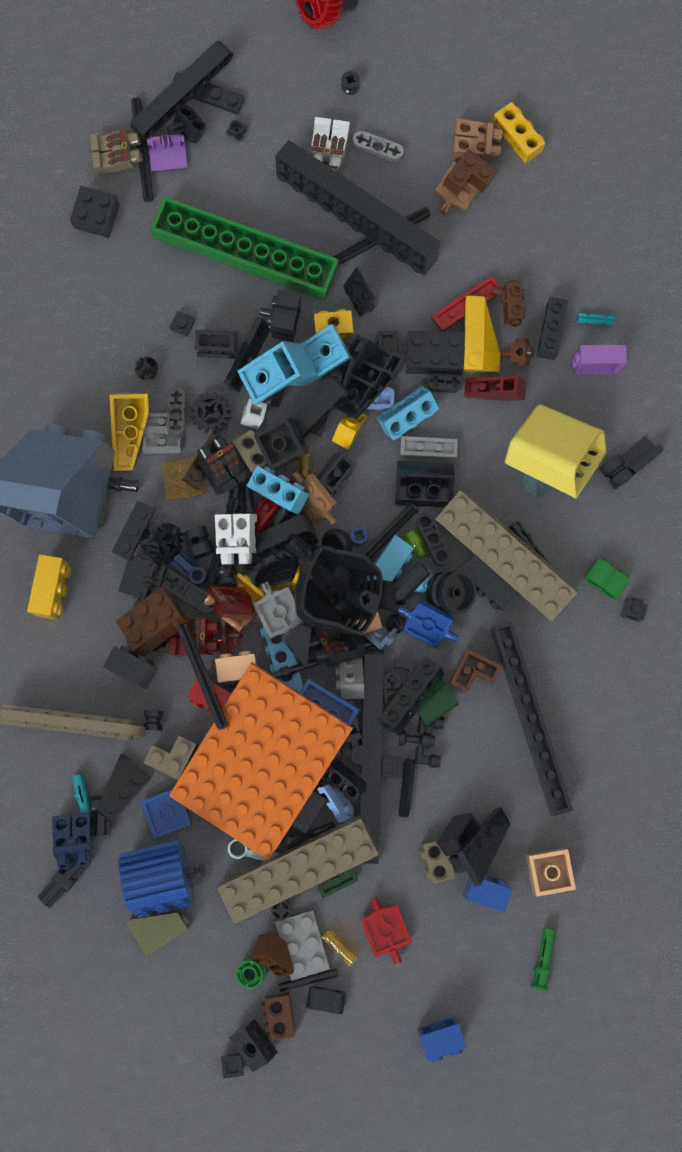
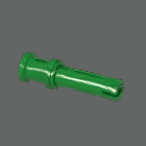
M543 927L538 963L533 968L535 974L533 984L530 987L541 991H548V977L552 972L549 966L556 930Z

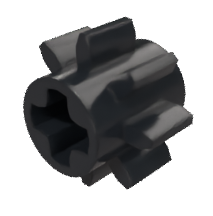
M145 356L144 359L140 357L136 361L135 372L139 378L143 380L153 379L158 374L156 372L158 364L153 358Z

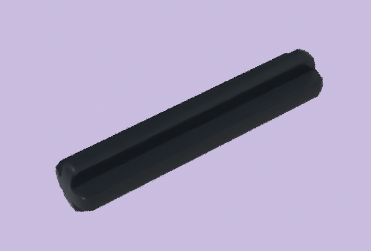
M405 759L398 815L405 818L409 817L415 769V760Z

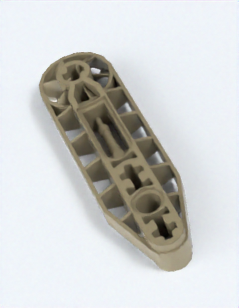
M2 704L0 709V724L133 740V738L145 736L146 727L135 724L136 721L8 704Z

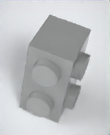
M362 658L339 663V666L335 667L336 678H340V680H336V692L340 691L341 699L364 698Z

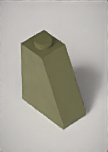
M180 911L153 914L141 918L133 917L126 922L146 956H149L190 928L188 925L190 921L185 913L181 914Z

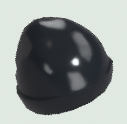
M332 528L325 532L321 545L352 552L353 541L346 531Z

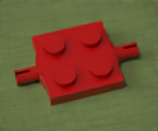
M374 897L377 905H375L373 898L370 899L374 911L370 915L360 918L374 957L382 954H391L394 965L398 963L395 956H397L399 963L402 962L398 950L402 946L412 943L398 905L381 907L378 897Z

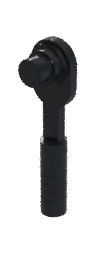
M329 822L304 835L293 836L288 832L283 837L286 842L285 846L288 849L294 848L304 840L316 837L334 828L335 825L333 822Z

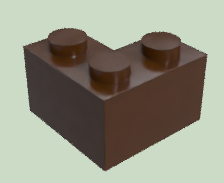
M468 148L446 176L443 186L458 196L469 182L483 193L495 178L498 170Z
M467 648L448 685L464 693L469 691L475 677L492 685L502 665Z

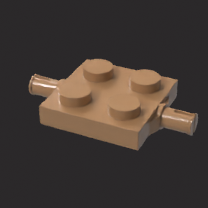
M453 161L434 191L445 202L440 209V212H443L444 215L447 214L451 206L465 213L479 191L468 182L457 196L443 186L446 176L457 163Z
M296 471L291 477L296 483L305 487L303 491L310 494L302 508L304 513L314 525L325 518L331 527L334 526L338 521L332 516L331 512L332 508L337 504L314 474L309 475L304 480Z

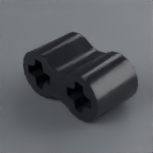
M309 986L306 1008L333 1014H343L347 993L318 986Z

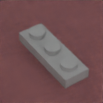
M401 436L400 456L457 459L458 439Z

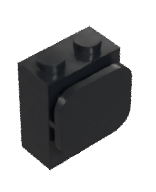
M195 330V350H198L197 357L236 358L238 331Z

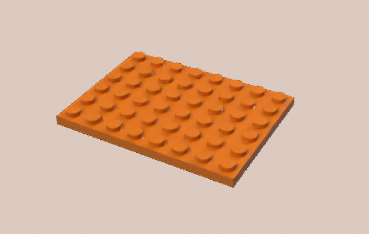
M250 663L222 709L228 722L227 728L218 730L215 722L213 723L169 796L269 861L353 727L259 666Z

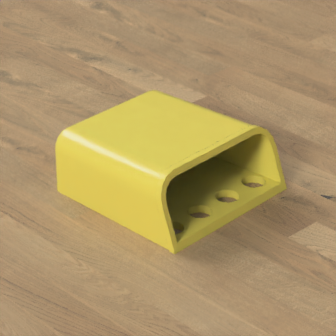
M539 404L511 439L505 463L577 499L607 454L605 433L602 429ZM588 451H594L597 455L592 456L588 454ZM582 461H585V462L589 463L590 466L585 467V466L581 465L580 463H581ZM576 472L580 473L583 477H576Z

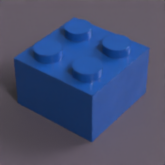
M487 875L481 886H474L468 876L463 897L466 900L505 913L512 889L508 887L506 881L494 878L492 881L489 880Z
M455 1016L417 1028L427 1061L436 1062L442 1060L444 1055L450 1053L452 1056L458 1055L463 1052V1049H466L461 1028Z

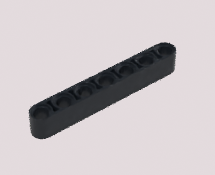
M220 40L216 41L132 120L131 128L144 140L150 138L177 112L180 105H185L232 60L233 52Z

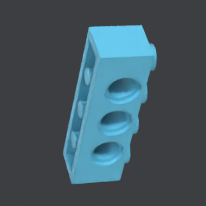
M264 626L260 627L262 639L266 638L268 644L264 646L266 655L271 657L273 663L269 665L271 673L278 671L279 668L284 666L296 665V658L285 642L281 640L279 644L272 643ZM282 652L287 655L285 662L279 663L276 661L278 653ZM299 672L292 674L291 680L287 682L279 678L280 681L299 693L303 688Z

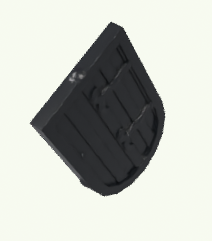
M298 557L267 564L257 573L255 578L256 585L262 588L261 584H265V582H269L270 586L293 582L299 566Z

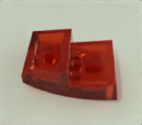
M210 585L208 593L214 599L213 609L220 617L256 619L257 615L253 601L245 588Z

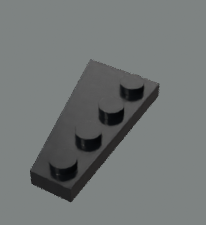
M502 807L496 808L456 851L474 886H481L511 824Z

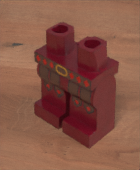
M188 619L189 623L187 625L200 656L220 652L221 643L220 641H213V634L221 633L222 624L209 619ZM178 631L172 635L175 637H180ZM169 638L168 655L176 657L188 656L181 638Z

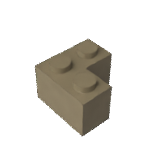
M178 736L171 752L152 745L143 763L179 780L199 744Z

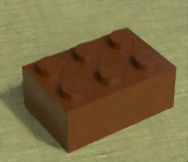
M161 586L116 620V623L132 650L144 657L176 633L179 625L188 624L189 620L172 593Z

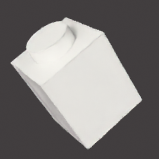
M249 398L244 407L240 424L258 430L263 422L267 404L262 402L254 404L253 400Z

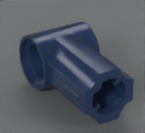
M183 551L173 559L171 564L194 585L203 586L205 584L207 573ZM197 572L203 573V578L200 581L193 579L194 574Z

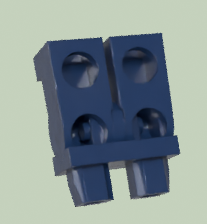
M91 813L72 814V818L70 814L52 817L53 854L57 860L58 867L60 869L69 868L70 859H76L78 866H88L90 857L93 856V817Z

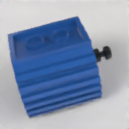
M178 840L119 854L118 865L125 906L129 912L135 916L138 915V918L149 916L150 912L158 911V913L170 911V907L174 906L178 908L190 906L189 903L194 902L195 899L192 878L197 877V873H200L201 876L206 874L204 863L199 864V868H196L195 865L189 866L185 848Z

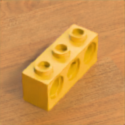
M511 102L494 114L492 123L497 129L502 130V136L525 164L543 152L545 146L544 138L542 135L537 134L532 123L524 118L518 106ZM528 144H532L535 147L531 148L528 146Z

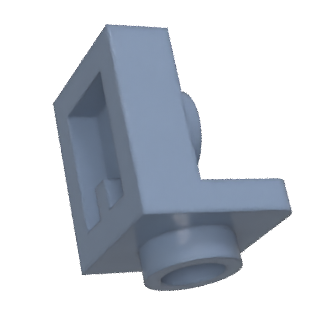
M382 626L380 629L365 633L364 636L381 650L386 645L389 647L395 641L396 637L394 635L398 630L394 628L389 632Z

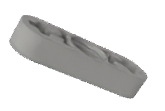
M358 131L353 136V146L357 150L393 163H397L403 158L404 150L398 143L365 131ZM364 138V141H362V143H358V140ZM375 143H381L383 145V149L377 151L373 148V145ZM395 150H397V151H398V154H396L395 156H393V155H392V152H394Z

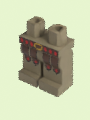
M124 129L120 130V132H112L102 136L97 134L90 135L93 169L100 176L128 168L133 169L135 168L134 163L143 161L140 149L133 150L132 147L141 144L140 136L137 132L128 133Z

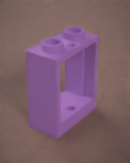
M580 345L574 357L571 358V368L574 369V375L620 374L627 364L626 345Z

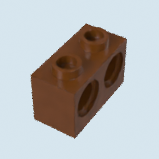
M289 992L266 996L265 1002H262L263 1015L267 1014L268 1023H265L266 1035H270L271 1041L295 1037L296 1032ZM273 1002H280L282 1009L274 1011L271 1008V1004ZM282 1022L285 1025V1030L279 1032L274 1028V1025Z

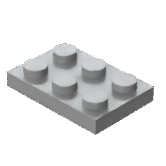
M313 910L290 916L282 921H275L279 938L287 943L294 972L290 974L291 981L330 969Z

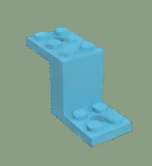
M331 324L302 344L282 341L239 369L238 373L254 404H259L288 385L308 386L352 357L335 325ZM327 345L330 348V353L324 356L322 351L324 346ZM261 373H264L266 375V381L264 383H261L259 381V376Z

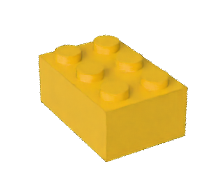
M39 554L27 609L28 613L37 617L58 620L59 616L62 615V599L67 594L66 580L71 575L70 564L64 559Z

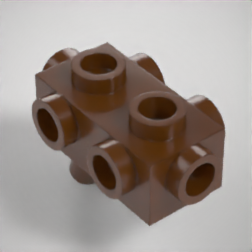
M510 280L506 282L503 289L493 286L490 293L500 296V303H503L504 324H510L512 327L520 326L526 313L525 307L522 305L525 292L521 287V282Z
M527 338L515 339V343H510V350H501L500 352L502 358L511 357V362H516V366L530 365L531 358L534 357L533 346H530L529 339Z

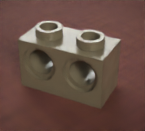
M251 429L232 442L246 467L253 474L257 466L264 468L268 464L254 438L256 434ZM247 441L254 442L251 448L244 447V444ZM260 456L264 458V461L261 464H256L254 459Z
M438 839L422 843V848L419 849L422 861L426 860L428 867L424 868L427 880L431 879L432 884L456 878L453 865L448 860L450 856H445L437 845ZM432 846L439 848V854L436 857L429 855V849ZM443 866L444 874L442 876H435V867Z

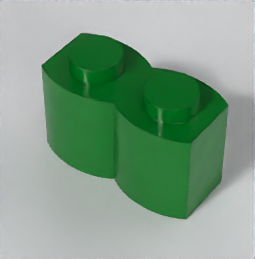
M598 558L583 578L614 601L619 598L630 582L626 572L620 569L617 571L612 567V563L605 558Z

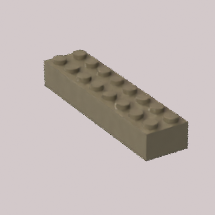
M461 489L437 516L436 520L550 621L578 593L579 589L465 489Z
M361 814L270 858L269 861H263L220 882L217 890L233 923L236 924L378 856L379 848Z

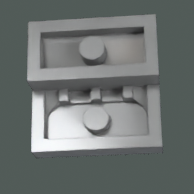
M149 413L143 433V454L181 453V439L174 440L168 435L167 413ZM172 413L171 415L178 417L181 413ZM174 423V424H175V430H174V432H177V430H178V423Z

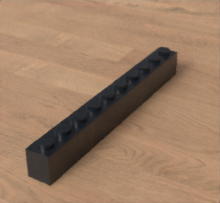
M511 621L491 628L492 636L550 815L557 816L573 811L513 623Z

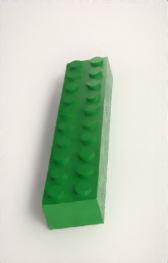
M165 196L151 227L154 239L325 301L339 268V259Z

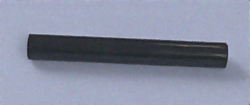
M337 968L280 983V992L338 977Z

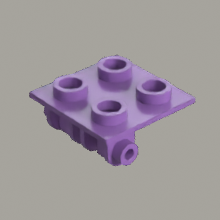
M162 134L147 138L151 172L188 168L184 134Z

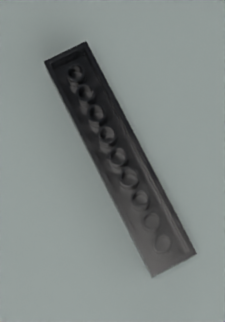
M288 140L275 155L276 176L280 181L291 185L296 192L306 195L311 202H316L323 210L334 214L339 221L350 225L355 232L365 235L370 242H375L385 252H390L396 256L398 261L406 263L416 273H421L425 276L437 261L441 243L438 239L292 141Z

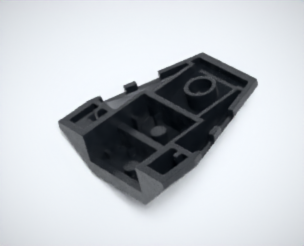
M360 335L356 336L348 350L352 358L348 360L346 368L343 367L342 370L344 376L341 383L348 389L349 394L335 407V409L356 420L398 376L407 360V357L395 351L385 350Z

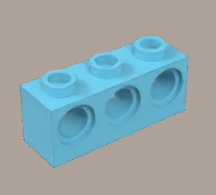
M421 386L376 418L384 433L390 439L395 440L403 436L409 429L416 427L425 418L431 417L439 407L431 392L424 386Z
M257 466L247 487L287 510L300 514L310 495L303 491L305 487L296 482L294 484L289 483L290 479L282 474L279 477L274 474L275 470H270L268 466L264 468Z

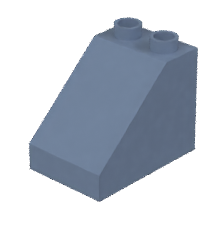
M46 424L45 431L30 429L0 460V514L24 527L95 539L115 451L104 442L105 435L97 431L82 430L81 437L68 435V428L56 424Z

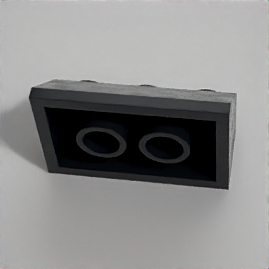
M397 461L395 505H407L410 502L415 506L446 507L453 499L454 463Z

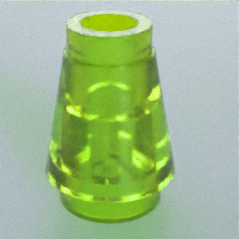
M416 528L403 535L404 541L414 548L412 552L417 558L427 553L421 533Z

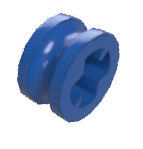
M357 527L351 532L353 543L358 546L365 544L368 534L364 528ZM362 532L364 539L357 541L354 534Z

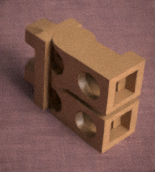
M457 118L454 129L452 160H459L468 148L486 162H488L489 158H499L501 146L492 145V141L501 142L502 130L493 128V123L486 124L484 122Z

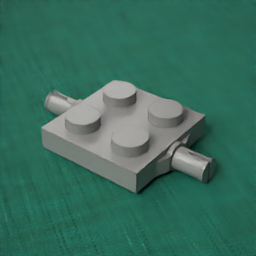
M265 582L261 586L266 595L261 600L253 603L269 638L272 639L278 635H286L301 623L302 620L296 615L295 600L289 588L286 587L280 591H272L269 582Z

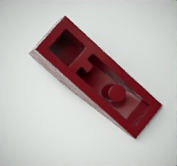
M519 375L466 378L464 397L502 401L525 400L526 381Z

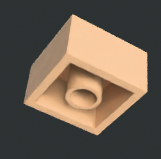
M250 651L239 652V656H232L231 654L219 655L220 658L215 659L218 683L220 685L239 683L250 663L257 665L256 655Z
M561 848L526 855L533 895L538 897L576 890L568 849Z

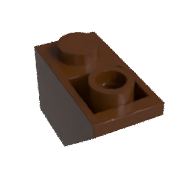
M274 933L259 935L252 957L259 961L258 963L261 966L272 970V973L276 976L283 977L284 975L293 974L294 969L287 943Z

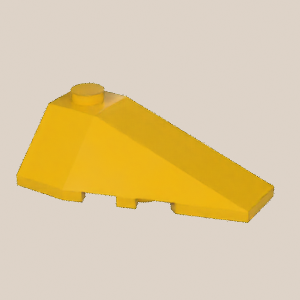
M466 296L463 371L499 373L500 350L486 299L484 296Z
M112 393L109 397L112 449L115 451L113 468L114 471H130L134 469L149 415L148 394Z

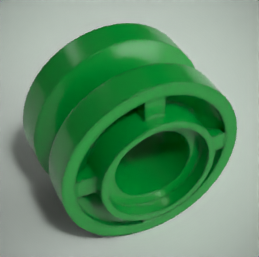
M252 956L246 958L236 970L237 981L247 989L258 987L267 976V967L261 966L258 963L259 961ZM248 969H252L255 972V976H251Z

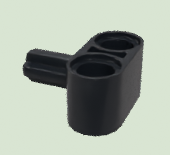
M183 104L179 106L173 119V124L169 125L167 129L169 135L184 134L187 141L195 144L200 141L206 124L190 106Z

